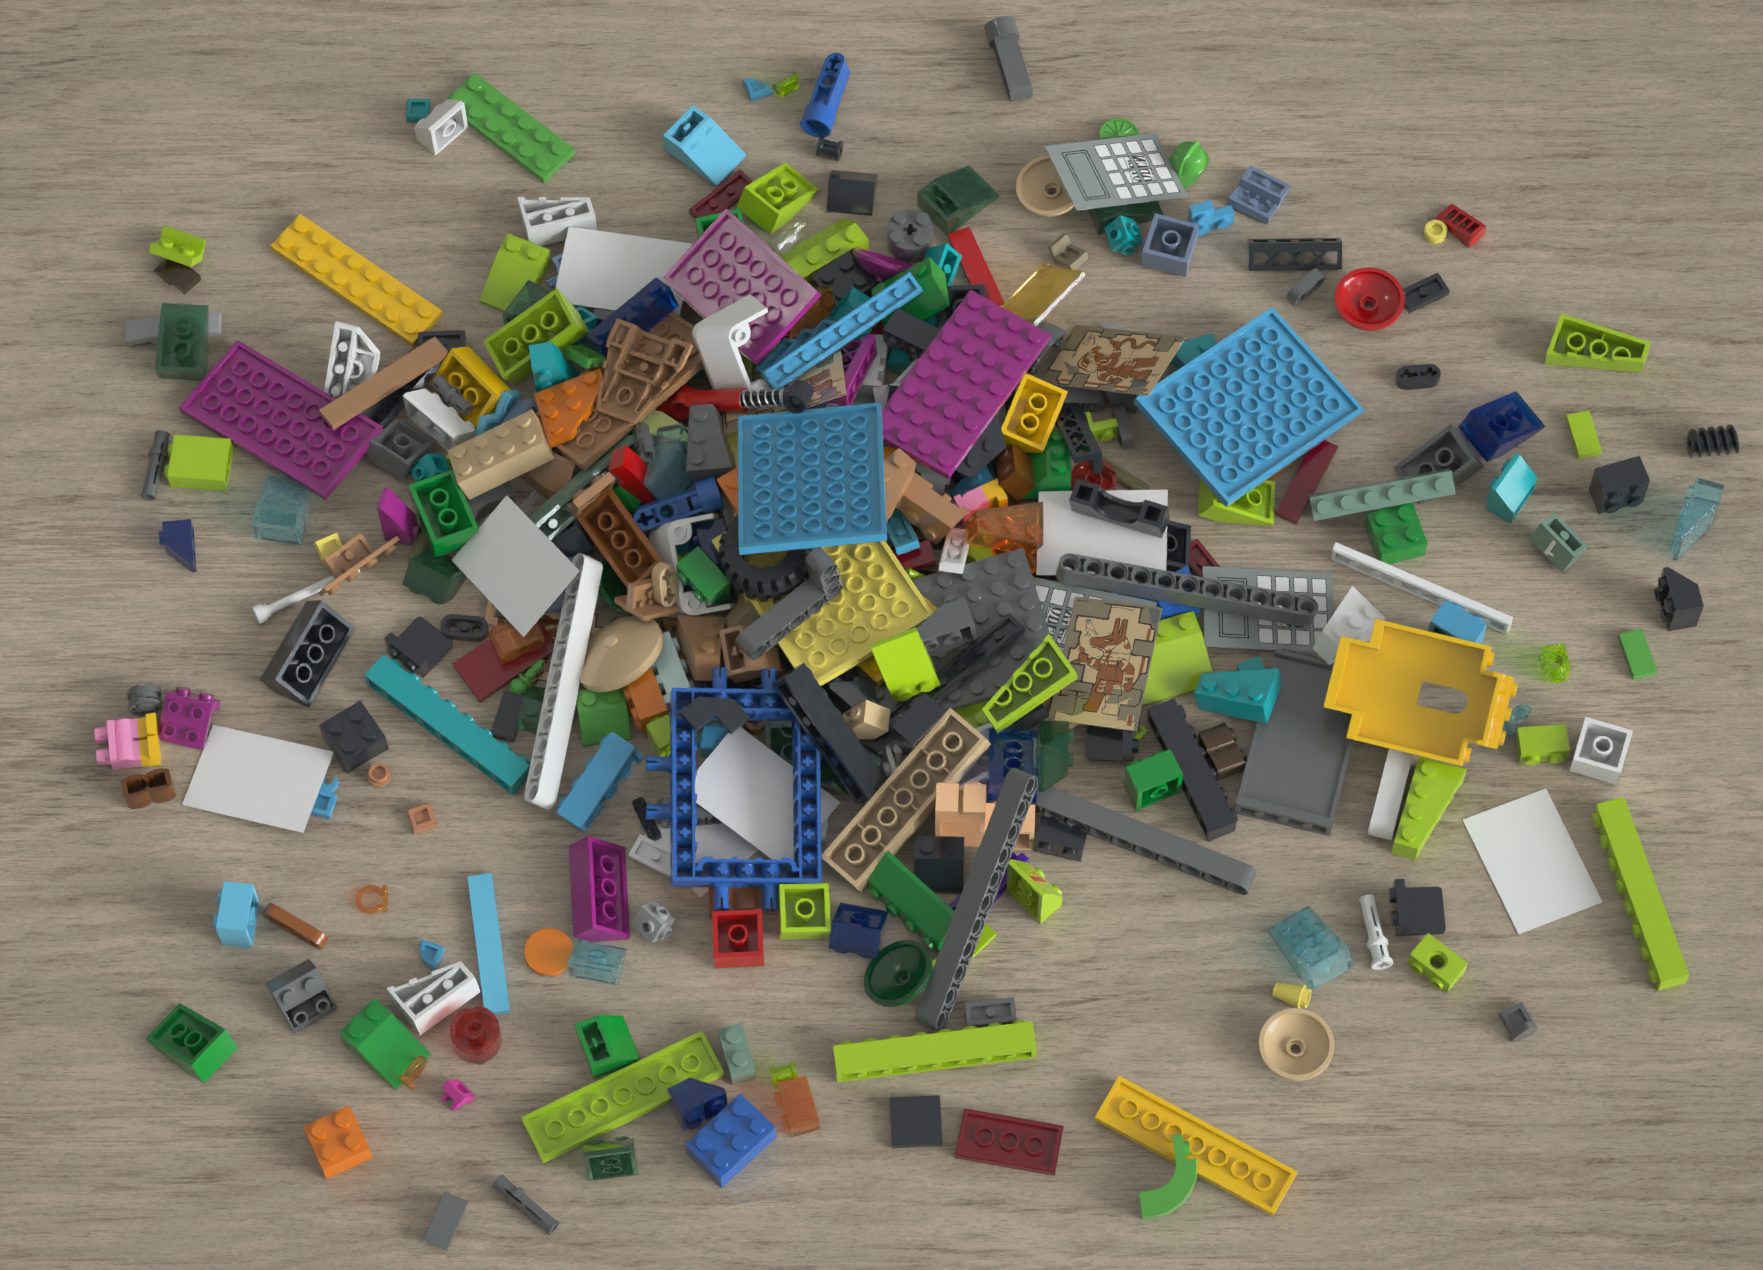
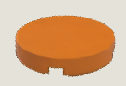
M544 928L536 931L526 941L524 954L526 963L533 972L540 976L551 975L552 977L558 976L568 969L572 964L574 950L572 941L567 934L559 929Z

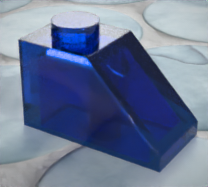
M191 519L162 522L163 531H159L160 545H164L167 554L189 571L197 572L195 534Z

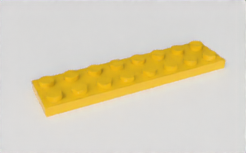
M299 214L270 245L273 252L412 347H415L418 343V332H428L443 316L441 309L302 214Z
M1118 1076L1094 1119L1098 1123L1176 1164L1172 1136L1182 1134L1184 1141L1189 1140L1191 1155L1186 1156L1187 1159H1197L1198 1177L1272 1217L1298 1172L1121 1076Z

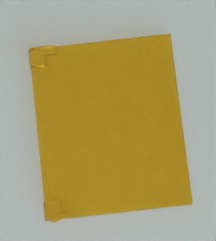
M1043 263L1002 307L1037 326L1086 274L1084 271Z

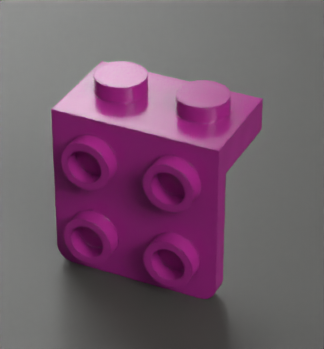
M180 686L166 692L158 730L159 739L198 750L203 749L206 743L211 714L219 710L221 700L214 699L213 694L200 692L198 695L191 693V689Z

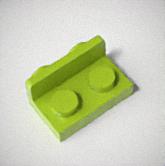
M164 226L160 239L151 243L149 253L192 267L202 261L206 240L178 229Z

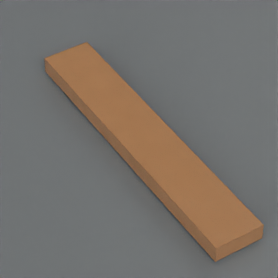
M433 337L321 408L319 413L328 425L335 430L443 361L449 352L436 337Z

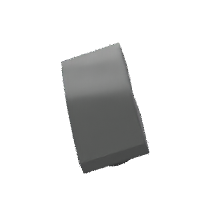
M445 1192L423 1241L447 1251L468 1201Z

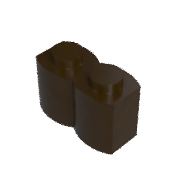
M1226 723L1198 733V744L1203 746L1209 767L1212 766L1216 772L1217 781L1244 771L1245 762H1247L1246 754L1242 748L1239 749L1235 744V741H1237L1236 734L1232 728H1228Z

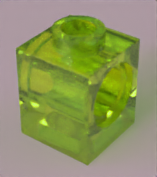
M1565 643L1541 646L1538 657L1544 682L1561 683L1568 679L1571 666ZM1550 663H1558L1561 667H1553Z

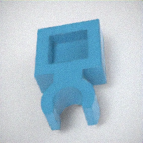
M325 775L310 815L331 819L338 798L337 794L332 792L337 790L339 781L337 777H334L333 783L327 785L325 784Z

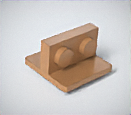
M652 578L629 583L627 595L615 597L614 602L621 606L623 610L637 616L641 621H651L658 617H669L671 614L679 613L681 609L675 603L671 607H664L654 600Z

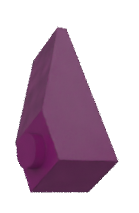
M384 487L377 506L384 540L390 541L397 536L400 539L397 543L412 546L414 538L418 537L421 530L417 515L389 488Z

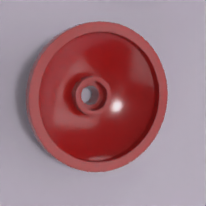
M1365 267L1349 272L1339 281L1335 290L1334 302L1338 314L1346 323L1357 329L1376 331L1387 328L1397 321L1404 308L1405 295L1401 284L1393 275L1378 268ZM1369 305V306H1371L1372 308L1368 309V308H1365L1364 306Z

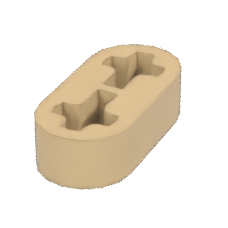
M660 562L655 565L652 571L654 600L660 605L671 607L678 598L676 570L673 566Z

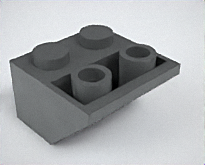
M310 959L265 983L293 1033L338 1009L319 971Z

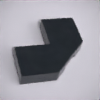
M699 696L680 712V715L695 732L715 717L730 734H733L750 719L749 715L734 699Z

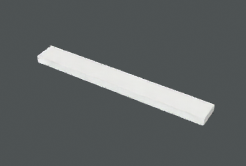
M1337 542L1332 549L1331 560L1438 606H1441L1445 599L1449 602H1455L1471 615L1474 614L1481 617L1487 623V627L1504 634H1508L1513 620L1512 616Z

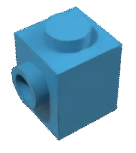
M704 725L703 733H698L697 748H700L701 757L708 758L729 733L722 725Z

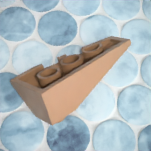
M553 453V460L520 475L522 479L548 500L578 474V467L575 463Z

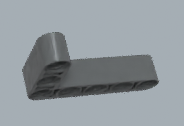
M821 547L811 551L805 559L810 578L737 636L736 644L751 660L761 657L835 598L843 589L838 565Z

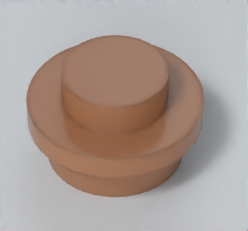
M373 764L367 771V779L375 787H383L391 780V770L385 764Z

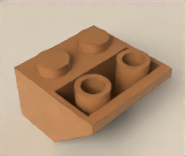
M738 625L719 630L725 668L728 669L727 677L735 683L761 677V669L768 668V675L770 668L776 669V673L782 671L777 644L756 660H751L736 644L737 636L749 625Z

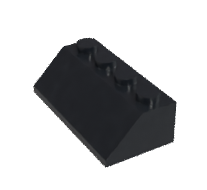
M322 600L306 601L260 681L275 693L303 706L310 707L355 627Z

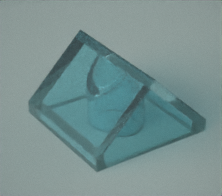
M578 940L568 959L570 977L619 985L627 949Z

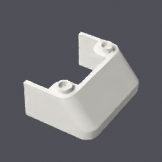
M751 294L700 321L693 328L692 336L712 389L746 388L748 393L751 390L758 392L759 389L763 392L766 389L772 391L763 379L750 383L737 348L746 343L750 337L751 331L748 323L768 312L767 308Z
M711 513L680 519L654 527L650 531L649 541L664 562L673 566L676 570V564L678 563L676 545L684 544L691 539V524L719 519V514ZM677 577L678 598L675 604L681 607L679 613L671 614L667 618L677 619V615L699 616L734 609L736 605L725 604L707 608L704 601L700 603L692 594V591L685 592L683 583Z

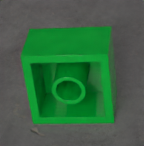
M1413 502L1367 513L1365 529L1377 560L1390 565L1425 556L1427 540Z
M1171 749L1164 752L1163 750L1157 751L1142 761L1140 759L1134 760L1126 767L1124 788L1136 811L1181 793L1183 773Z

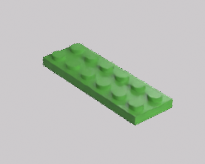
M476 73L472 74L447 98L461 100L465 105L468 125L543 183L552 177L575 154L573 147Z

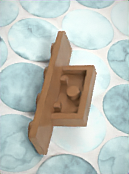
M358 534L322 560L335 580L326 585L319 592V595L322 597L326 593L329 596L334 594L341 588L339 585L344 580H347L348 583L360 575L358 570L363 567L369 569L378 562L376 558L383 553L386 557L396 549L395 544L400 539L396 536L375 551L363 534Z

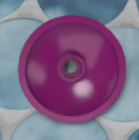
M859 248L853 249V256L861 267L875 275L874 280L882 283L914 266L873 251Z

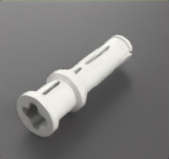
M1372 894L1360 897L1359 902L1369 939L1366 946L1371 952V968L1374 970L1386 969L1393 965V959L1389 957L1387 948L1389 942L1382 933L1375 896Z

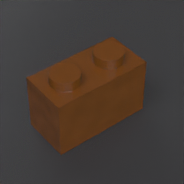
M1011 443L995 457L998 485L1019 501L1035 487L1033 460L1019 447Z

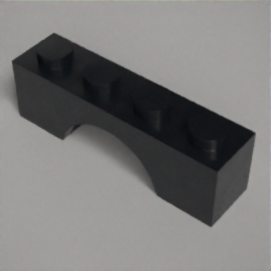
M1077 479L1069 499L1073 512L1159 538L1163 537L1170 519L1168 506L1149 500L1142 502L1126 501L1109 494L1099 485Z

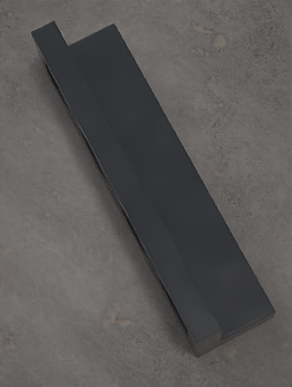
M1341 238L1248 239L1249 271L1313 270L1315 268L1319 270L1342 269ZM1328 251H1337V264H1327L1322 257ZM1255 252H1264L1269 257L1263 265H1254ZM1281 252H1288L1293 257L1287 264H1280L1275 259ZM1304 252H1311L1316 257L1310 264H1303L1298 259Z
M436 364L367 408L361 414L381 425L383 429L386 428L405 407L403 395L407 392L420 390L440 368V365Z
M1078 403L1062 405L1055 424L1074 463L1088 461L1094 474L1103 472L1102 451ZM1069 413V415H1068L1067 417L1060 415V414ZM1079 450L1083 451V453L1077 454Z

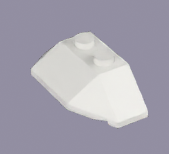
M339 321L335 322L324 392L336 399L377 373L380 351L360 327Z

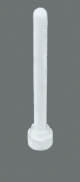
M332 575L269 605L259 603L251 607L252 612L260 625L268 621L272 613L320 592L326 585L334 581L335 578Z

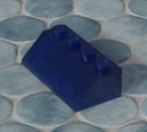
M657 277L654 278L580 340L581 344L607 358V339L616 320L620 319L635 324L644 332H648L679 306L671 288Z

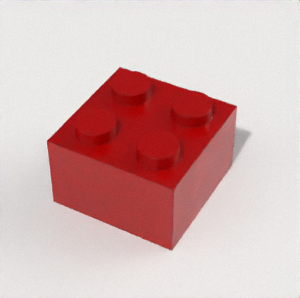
M762 909L712 911L715 969L764 966Z

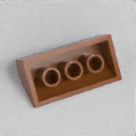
M608 487L577 518L627 589L629 583L652 578V571L655 565L664 562L611 487Z

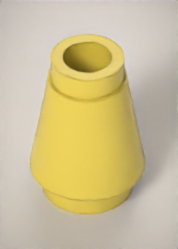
M1277 982L1273 989V997L1295 1008L1302 1007L1306 1009L1310 1002L1312 991L1306 988V985Z

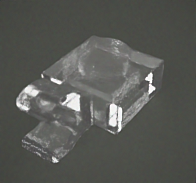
M798 222L791 230H785L769 241L768 244L773 251L786 253L794 248V244L800 241L799 239L807 240L812 234L810 232L801 234V229L806 226V223Z

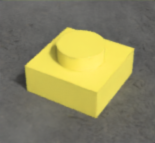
M337 533L314 542L321 561L343 546Z

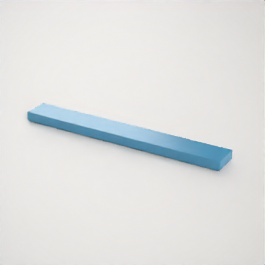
M908 272L764 370L760 375L771 390L776 389L779 391L892 314L897 308L899 309L921 294L923 289L912 274Z

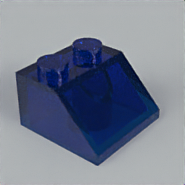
M840 902L832 921L828 949H834L842 954L849 952L859 954L863 958H877L883 941L888 911Z

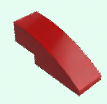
M626 445L613 450L609 472L619 478L618 486L644 504L655 501L657 484L646 463Z

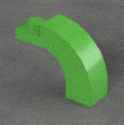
M1182 1134L1172 1136L1176 1160V1169L1172 1179L1162 1188L1139 1192L1142 1218L1144 1220L1160 1218L1174 1212L1186 1202L1194 1189L1198 1174V1163L1196 1158L1187 1159L1186 1156L1191 1155L1189 1140L1184 1141Z

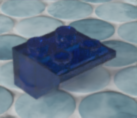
M688 1078L667 1089L669 1105L683 1131L688 1128L689 1130L698 1128L702 1125L703 1121L711 1117L713 1119L728 1105L726 1091L723 1087L693 1078Z

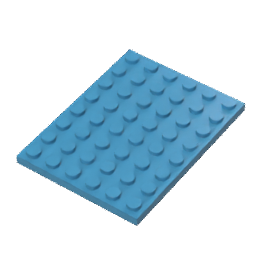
M1273 307L1157 383L1149 396L1140 395L1134 401V404L1225 507L1360 416L1364 411V408Z
M881 402L808 409L799 414L787 411L738 416V538L740 555L887 541Z

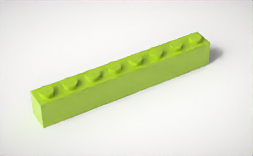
M1625 797L1598 803L1593 814H1591L1594 827H1598L1600 831L1599 840L1602 849H1606L1608 853L1607 862L1611 872L1614 871L1617 880H1615L1617 891L1624 897L1625 902L1623 906L1625 913L1632 919L1633 935L1635 939L1638 938L1640 941L1641 957L1643 961L1648 963L1650 982L1652 984L1655 983L1657 991L1686 984L1690 974Z
M1016 1020L1012 1024L1006 1025L991 1023L987 1027L982 1028L967 1026L957 1031L942 1029L933 1034L917 1032L908 1037L892 1035L883 1040L868 1038L859 1043L843 1041L833 1046L837 1082L1036 1058L1037 1053L1033 1021L1027 1022L1026 1020Z

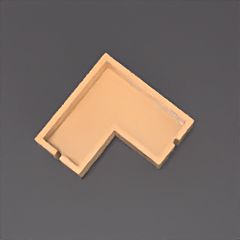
M950 780L936 783L935 836L964 837V848L979 849L997 802L986 803V784L971 781L961 786ZM1030 805L1013 850H1033L1035 805Z

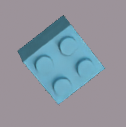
M224 881L223 889L219 890L217 895V904L220 905L219 912L215 913L213 917V927L216 928V935L220 938L222 946L252 949L260 905L254 884Z

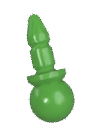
M544 659L535 662L526 671L525 675L520 673L519 678L513 679L509 684V691L525 695L528 691V686L533 685L530 680L542 669Z

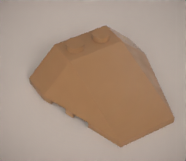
M617 319L607 339L606 347L608 348L606 361L603 362L605 371L603 382H600L596 411L635 425L683 369L693 345L672 338L671 341L644 332L635 324Z

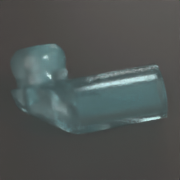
M1520 704L1512 709L1509 722L1505 721L1504 731H1506L1507 736H1515L1517 724L1531 715L1532 710L1529 705Z

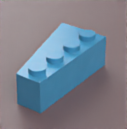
M612 731L609 736L606 735L599 744L600 749L595 756H591L585 765L586 770L573 781L571 792L560 800L557 807L558 811L556 813L584 833L603 811L605 799L607 801L610 800L618 792L620 780H627L633 773L631 768L635 761L641 763L645 758L635 746Z

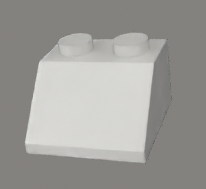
M451 99L438 104L432 113L426 118L419 120L414 127L416 140L436 156L468 128L465 105L461 100Z

